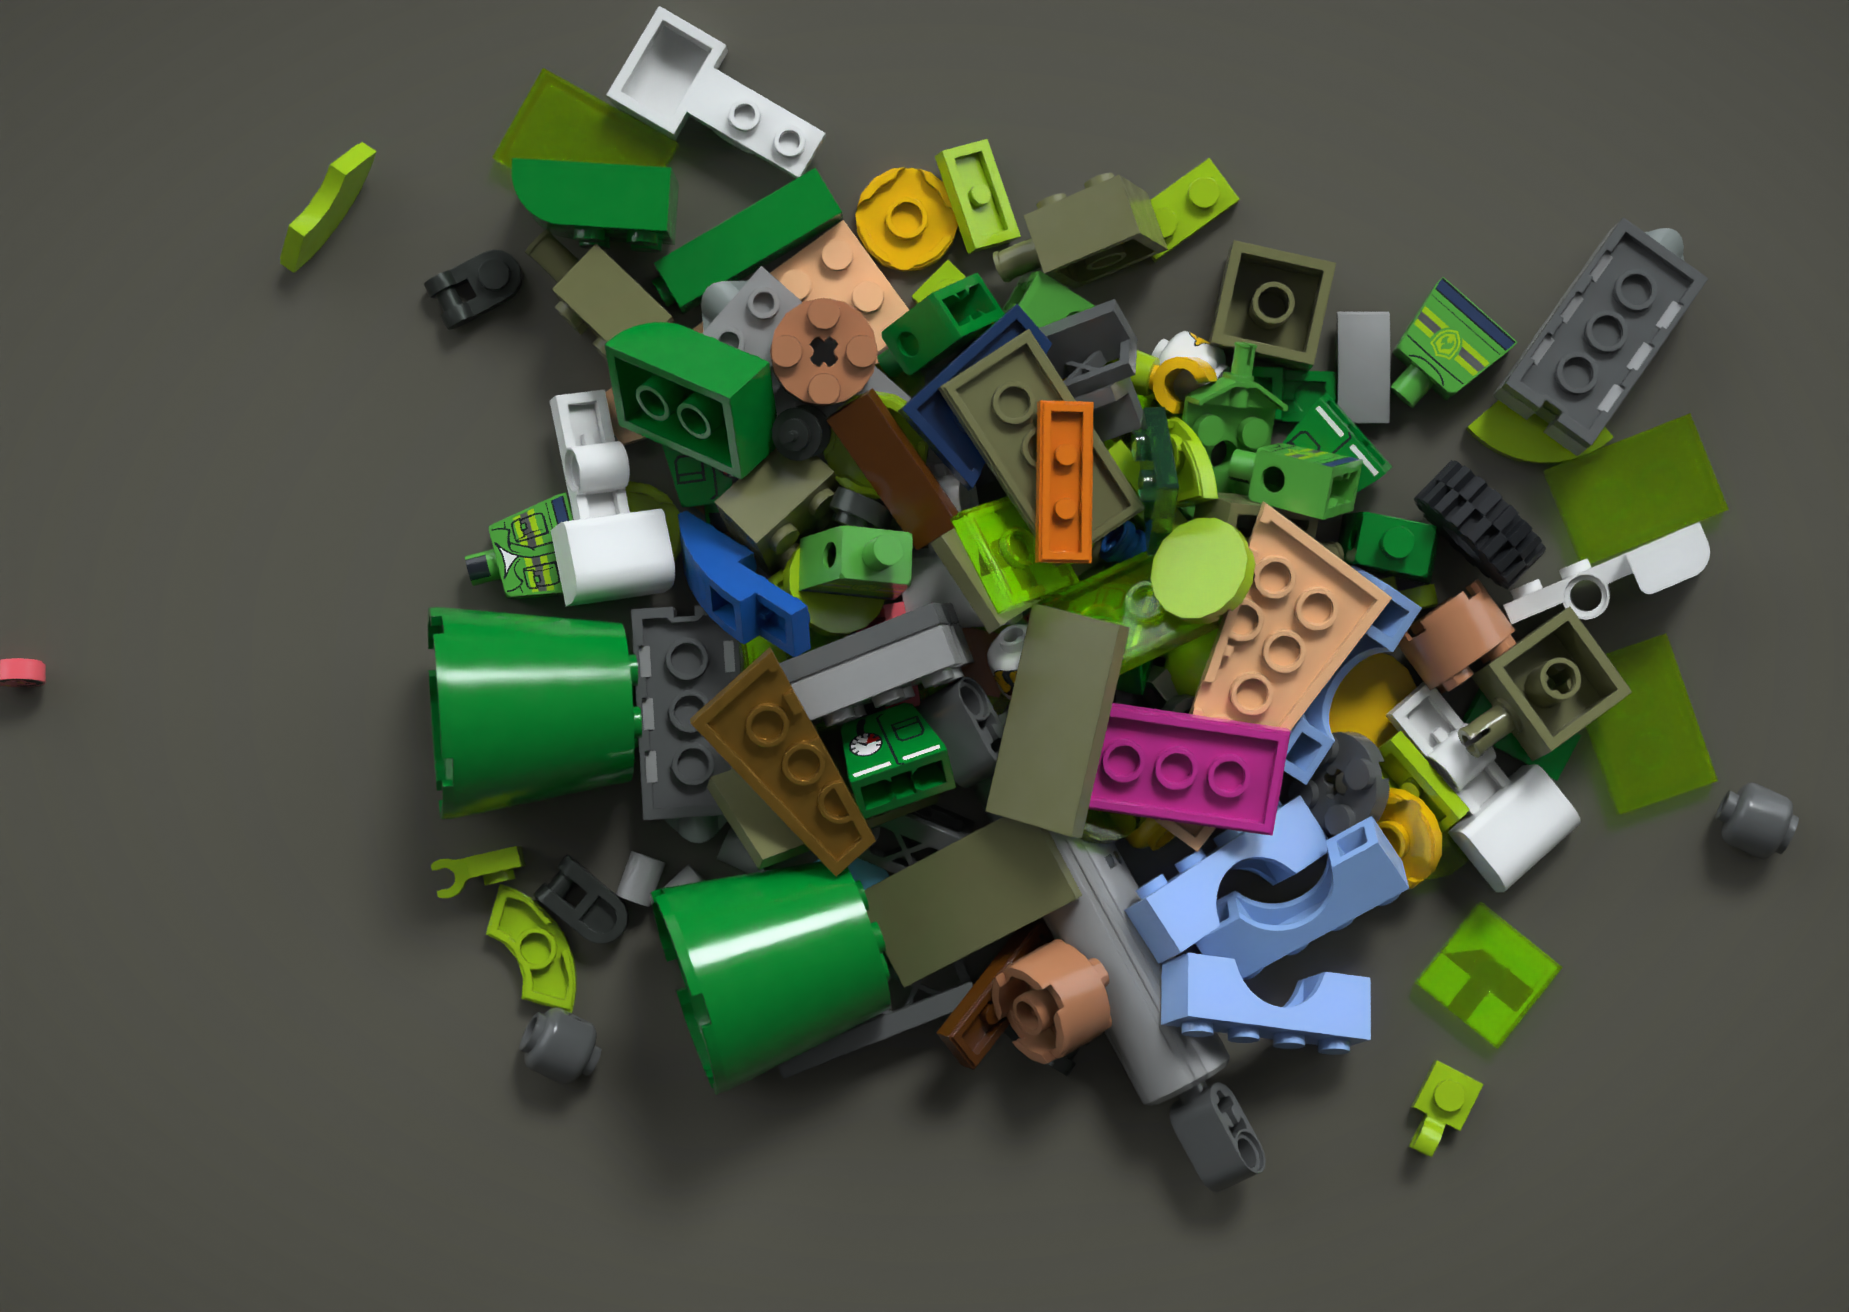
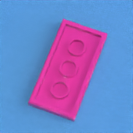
M1112 703L1088 809L1273 836L1291 732L1288 728Z

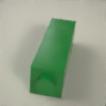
M815 167L654 262L660 276L651 281L665 305L669 307L677 303L684 314L702 303V295L711 284L721 281L742 280L757 271L761 266L764 267L842 221V211Z

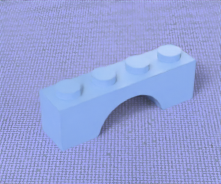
M1354 564L1352 568L1386 592L1392 599L1290 731L1284 771L1307 785L1335 742L1330 730L1329 712L1338 686L1349 671L1362 660L1374 654L1394 652L1422 607L1390 585Z
M1300 795L1284 804L1279 800L1273 836L1226 829L1213 838L1217 845L1216 849L1205 855L1202 848L1198 852H1192L1174 864L1179 874L1168 881L1163 874H1160L1136 890L1140 900L1124 911L1158 964L1180 954L1220 926L1216 899L1220 882L1228 870L1242 869L1253 872L1274 886L1297 874L1327 853L1326 840H1328V837Z
M1370 816L1326 840L1328 855L1326 868L1317 884L1307 893L1282 903H1263L1251 900L1233 891L1216 901L1220 926L1195 944L1203 955L1235 959L1242 979H1251L1259 974L1265 966L1286 955H1295L1301 952L1313 940L1330 931H1338L1347 927L1356 917L1376 906H1384L1396 900L1402 892L1409 889L1403 861L1374 818Z
M1186 953L1162 962L1161 1025L1181 1027V1034L1189 1037L1212 1036L1214 1032L1228 1033V1041L1235 1043L1258 1042L1260 1038L1273 1039V1046L1276 1048L1297 1049L1305 1047V1044L1318 1045V1052L1322 1054H1347L1350 1052V1046L1371 1040V979L1369 977L1323 972L1298 980L1289 1001L1283 1007H1278L1264 1002L1247 987L1240 975L1235 959Z

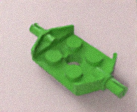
M1235 342L1231 372H1223V376L1217 379L1216 382H1210L1189 392L1185 397L1182 420L1199 437L1210 462L1211 453L1216 444L1224 441L1227 446V453L1222 463L1215 467L1212 465L1217 492L1248 495L1250 484L1229 479L1228 471L1231 457L1236 449L1256 453L1258 448L1270 445L1276 409L1288 411V406L1259 383L1253 382L1252 370L1257 345L1247 342ZM1195 505L1177 507L1188 521L1193 520Z

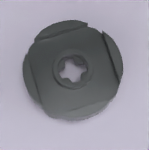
M1333 732L1332 735L1335 742L1307 785L1294 778V781L1289 786V800L1300 795L1324 833L1328 836H1335L1370 816L1377 823L1388 802L1390 791L1389 778L1382 779V770L1378 763L1385 762L1382 754L1370 739L1356 732ZM1341 772L1344 773L1342 782L1347 786L1346 793H1338L1335 786L1336 776Z

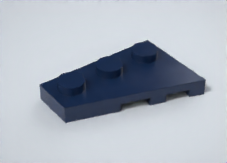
M1018 304L1010 308L898 410L901 416L968 491L974 488L986 462L938 388L1027 329H1030L1047 355L1052 345L1051 341Z

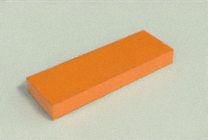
M1045 400L1037 402L1035 563H1092L1094 402Z

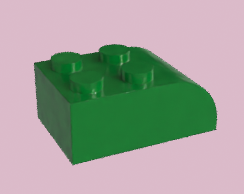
M512 158V183L520 202L534 220L545 230L549 229L552 234L579 241V247L591 249L595 244L601 249H610V241L631 244V250L658 253L662 252V244L675 245L679 182L671 167Z
M652 322L633 326L615 335L605 344L619 426L741 480L776 448L772 439V427L777 418L770 363L768 361L720 342L716 338L706 336L685 326L668 322Z

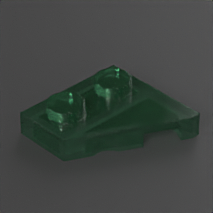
M1165 407L1144 408L1141 429L1132 431L1131 446L1134 462L1140 461L1138 477L1139 497L1146 508L1143 511L1147 555H1155L1162 541L1172 532L1179 492Z

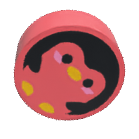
M24 658L0 660V686L33 687L46 683V664L42 661Z

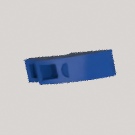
M686 510L678 514L684 573L696 600L710 618L743 645L761 636L792 657H797L811 649L808 606L799 598L793 597L769 582L764 576L755 573L757 564L754 552L750 551L746 546L739 544L718 531L711 524L702 521Z

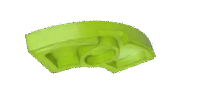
M361 142L329 165L324 181L309 205L288 226L280 256L281 265L295 273L323 246L341 223L358 196L369 174L377 151Z
M1499 400L1465 428L1476 440L1497 454L1516 461L1556 464L1575 460L1599 449L1614 438L1604 427L1594 443L1580 455L1576 456L1544 433V430L1549 425L1545 420L1535 413L1526 420Z
M1143 411L1148 424L1140 429L1131 431L1133 455L1141 464L1149 465L1160 475L1166 485L1170 506L1188 507L1218 499L1214 471L1208 454L1196 433L1183 420L1170 413Z
M500 884L486 935L503 943L517 959L523 977L521 999L552 1008H562L573 1013L577 994V972L573 953L564 932L551 914L537 901L515 888Z

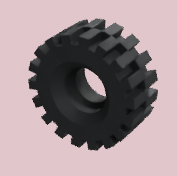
M1451 460L1414 498L1416 506L1424 513L1423 516L1428 522L1438 527L1440 535L1445 537L1450 542V545L1457 552L1459 551L1473 567L1476 566L1488 579L1491 578L1495 584L1508 590L1546 552V547L1541 543L1540 537L1532 531L1533 528L1529 523L1518 515L1519 512L1502 499L1503 496L1495 489L1492 490L1480 476L1476 477L1471 469L1465 465L1462 466L1458 461Z

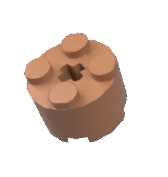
M817 298L802 302L784 315L774 331L770 357L773 373L785 392L802 403L824 407L844 403L864 388L874 373L878 350L874 331L861 312L843 301L831 298ZM819 338L824 343L826 339H829L836 344L837 347L833 351V355L837 359L835 364L828 367L823 362L818 367L812 363L810 358L813 356L814 350L810 344L814 340Z
M1479 579L1465 587L1470 593V597H1467L1464 591L1455 597L1451 596L1414 622L1410 628L1415 635L1411 638L1409 633L1406 632L1398 644L1429 690L1437 687L1441 694L1445 691H1451L1474 674L1469 667L1474 661L1479 658L1483 664L1489 660L1493 661L1517 644L1511 636L1515 631L1514 627Z
M1059 938L1044 944L1011 963L993 979L991 996L998 1020L1007 1016L1011 1027L1020 1037L1012 1043L1029 1059L1047 1064L1057 1058L1064 1057L1098 1037L1112 1026L1110 1004L1105 988L1109 984L1108 972L1098 959L1091 958L1088 960L1076 948Z

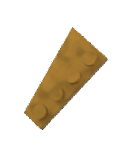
M770 647L690 718L692 726L835 876L840 874L876 841L869 825Z

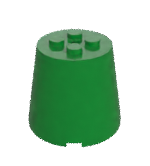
M447 607L428 608V649H434L436 670L428 671L437 791H442V800H439L441 820L470 816L632 781L634 748H638V738H642V716L640 706L633 707L634 686H638L636 654L629 655L625 629L622 623Z
M822 861L666 887L650 892L652 911L665 959L667 962L677 959L685 987L675 990L706 1078L711 1088H714L716 1095L727 1092L891 1008L887 982L891 979L883 952H886L885 941L877 921L870 923L866 912L869 910V904L860 880L854 881L848 867L835 876Z

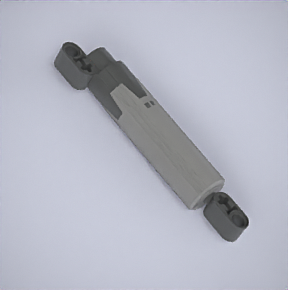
M962 677L923 699L919 705V713L945 744L954 781L964 788H972L977 785L974 792L984 811H986L1008 711L998 716L982 687L974 679ZM1088 809L1082 838L1070 837L1049 831L1082 896L1042 918L1054 940L1059 938L1076 948L1088 960L1096 958L1103 964L1109 974V984L1105 988L1112 1019V1026L1104 1031L1143 1104L1157 1105L1178 1096L1179 1100L1170 1107V1120L1173 1129L1204 1185L1211 1191H1222L1263 1172L1266 1163L1263 1148L1232 1091L1220 1082L1207 1086L1205 1080L1224 1069L1231 1058L1218 1033L1214 1032L1212 1036L1189 1037L1181 1034V1027L1161 1025L1162 963L1158 964L1124 911L1140 900L1136 893L1138 886L1097 810ZM986 812L991 823L1002 818V816Z

